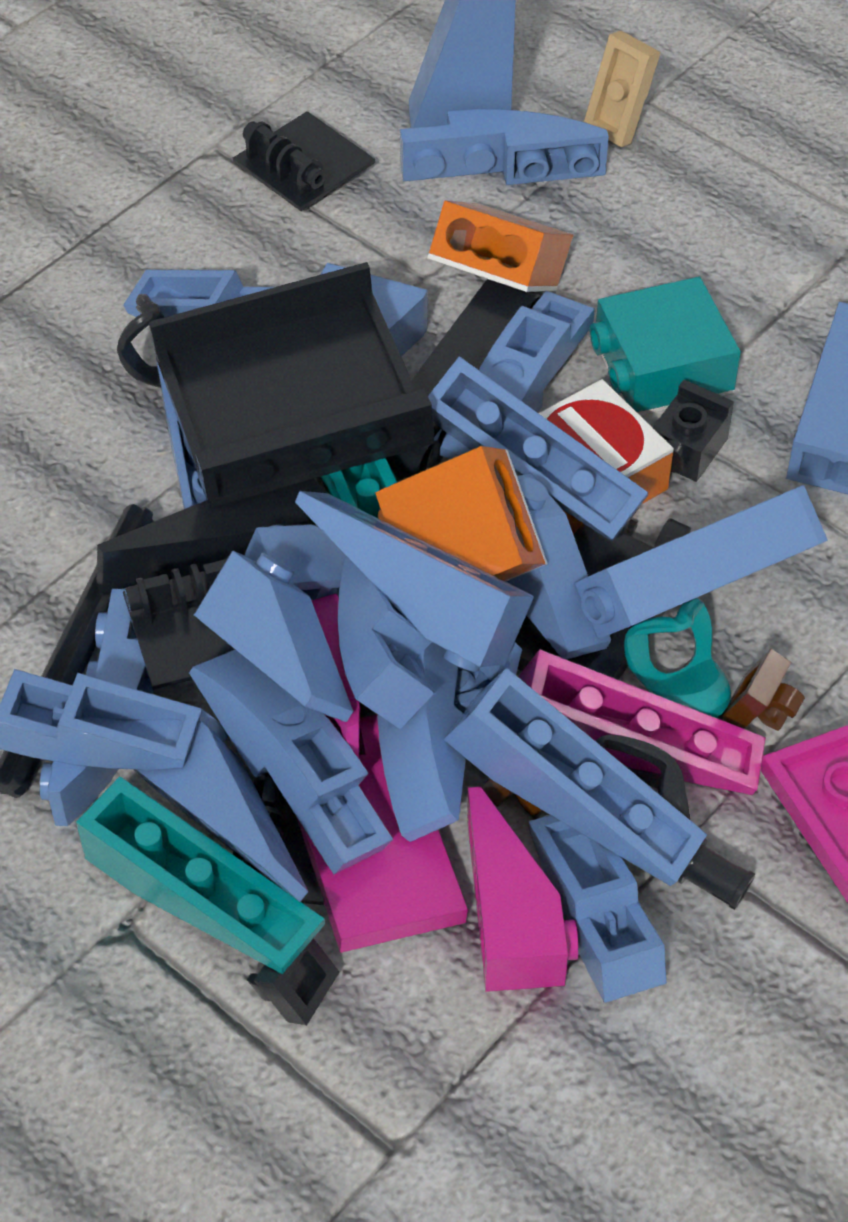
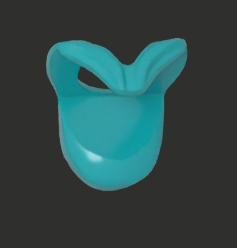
M698 598L692 599L681 605L674 618L654 617L646 619L628 630L624 640L627 664L631 672L648 692L717 719L720 717L730 703L731 688L725 673L712 659V624L703 601ZM691 627L695 641L694 654L691 661L682 669L672 673L658 671L650 659L648 634L680 632Z

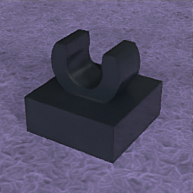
M313 938L283 974L264 965L259 974L250 973L246 980L263 1000L272 1002L287 1022L307 1026L338 976L339 971Z

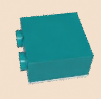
M700 276L598 299L596 322L591 323L589 329L593 350L596 355L602 356L608 368L612 389L617 394H620L622 399L639 415L666 410L678 394V387L683 380H687L721 396L734 394L741 351Z

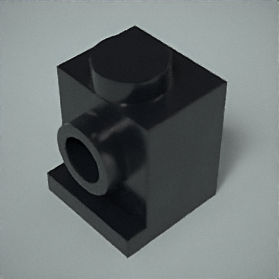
M687 380L681 382L678 387V394L652 427L674 448L670 472L678 473L695 482L699 480L728 440L734 401Z

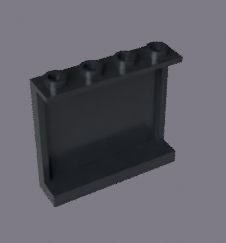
M368 262L149 322L156 359L209 508L435 444L432 404L424 388L416 390L372 293Z

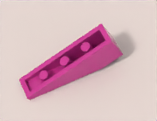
M542 650L536 653L518 676L594 741L605 735H621L653 744L670 754L678 763L684 782L748 795L754 794L758 789L766 737ZM604 748L618 761L630 768L661 774L657 766L646 760L617 750Z

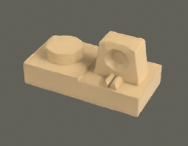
M623 31L609 34L584 122L606 129L609 136L608 140L620 147L631 144L661 52Z

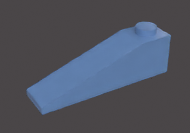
M460 356L428 396L432 404L434 424L470 450L480 446L508 450L517 476L532 473L546 487L549 495L562 510L612 542L648 496L646 490Z
M299 492L295 503L427 640L446 649L443 656L444 659L472 672H478L480 667L505 665L532 603L533 595L328 493Z
M507 667L475 697L443 739L494 782L669 886L678 881L707 836L703 830Z
M201 710V716L183 768L133 770L161 796L300 902L308 893V890L242 760L224 743L229 736L221 723L206 711Z

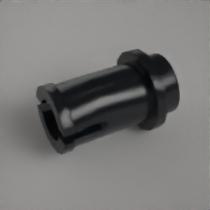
M705 838L677 882L682 884L685 880H688L735 910L748 892L756 874L743 869L706 847L707 839Z

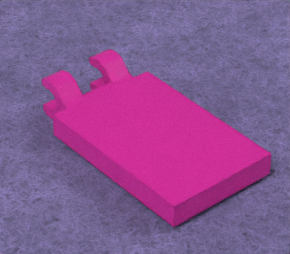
M377 714L361 717L359 760L369 774L359 784V787L393 840L384 850L333 875L298 820L340 953L466 923L468 912L439 830L411 842L401 836L384 774Z
M848 725L764 755L761 772L848 903Z

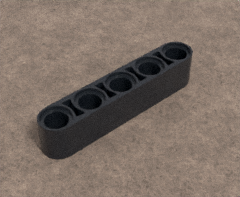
M487 279L413 377L412 382L415 389L424 388L429 396L459 356L479 370L491 348L519 308L524 306L532 309L541 298V295ZM433 423L435 444L387 457L386 460L392 473L407 479L439 465L444 456L440 455V447L447 432Z

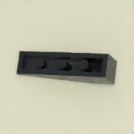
M310 479L213 508H209L206 500L97 545V587L102 593L112 592V589H124V587L135 585V578L142 577L144 580L167 574L169 580H171V569L178 568L181 577L190 575L189 565L196 564L199 572H203L204 564L225 560V556L230 555L232 551L245 555L255 529L258 527H269L272 525L317 526L295 501L300 491L327 492L315 479Z

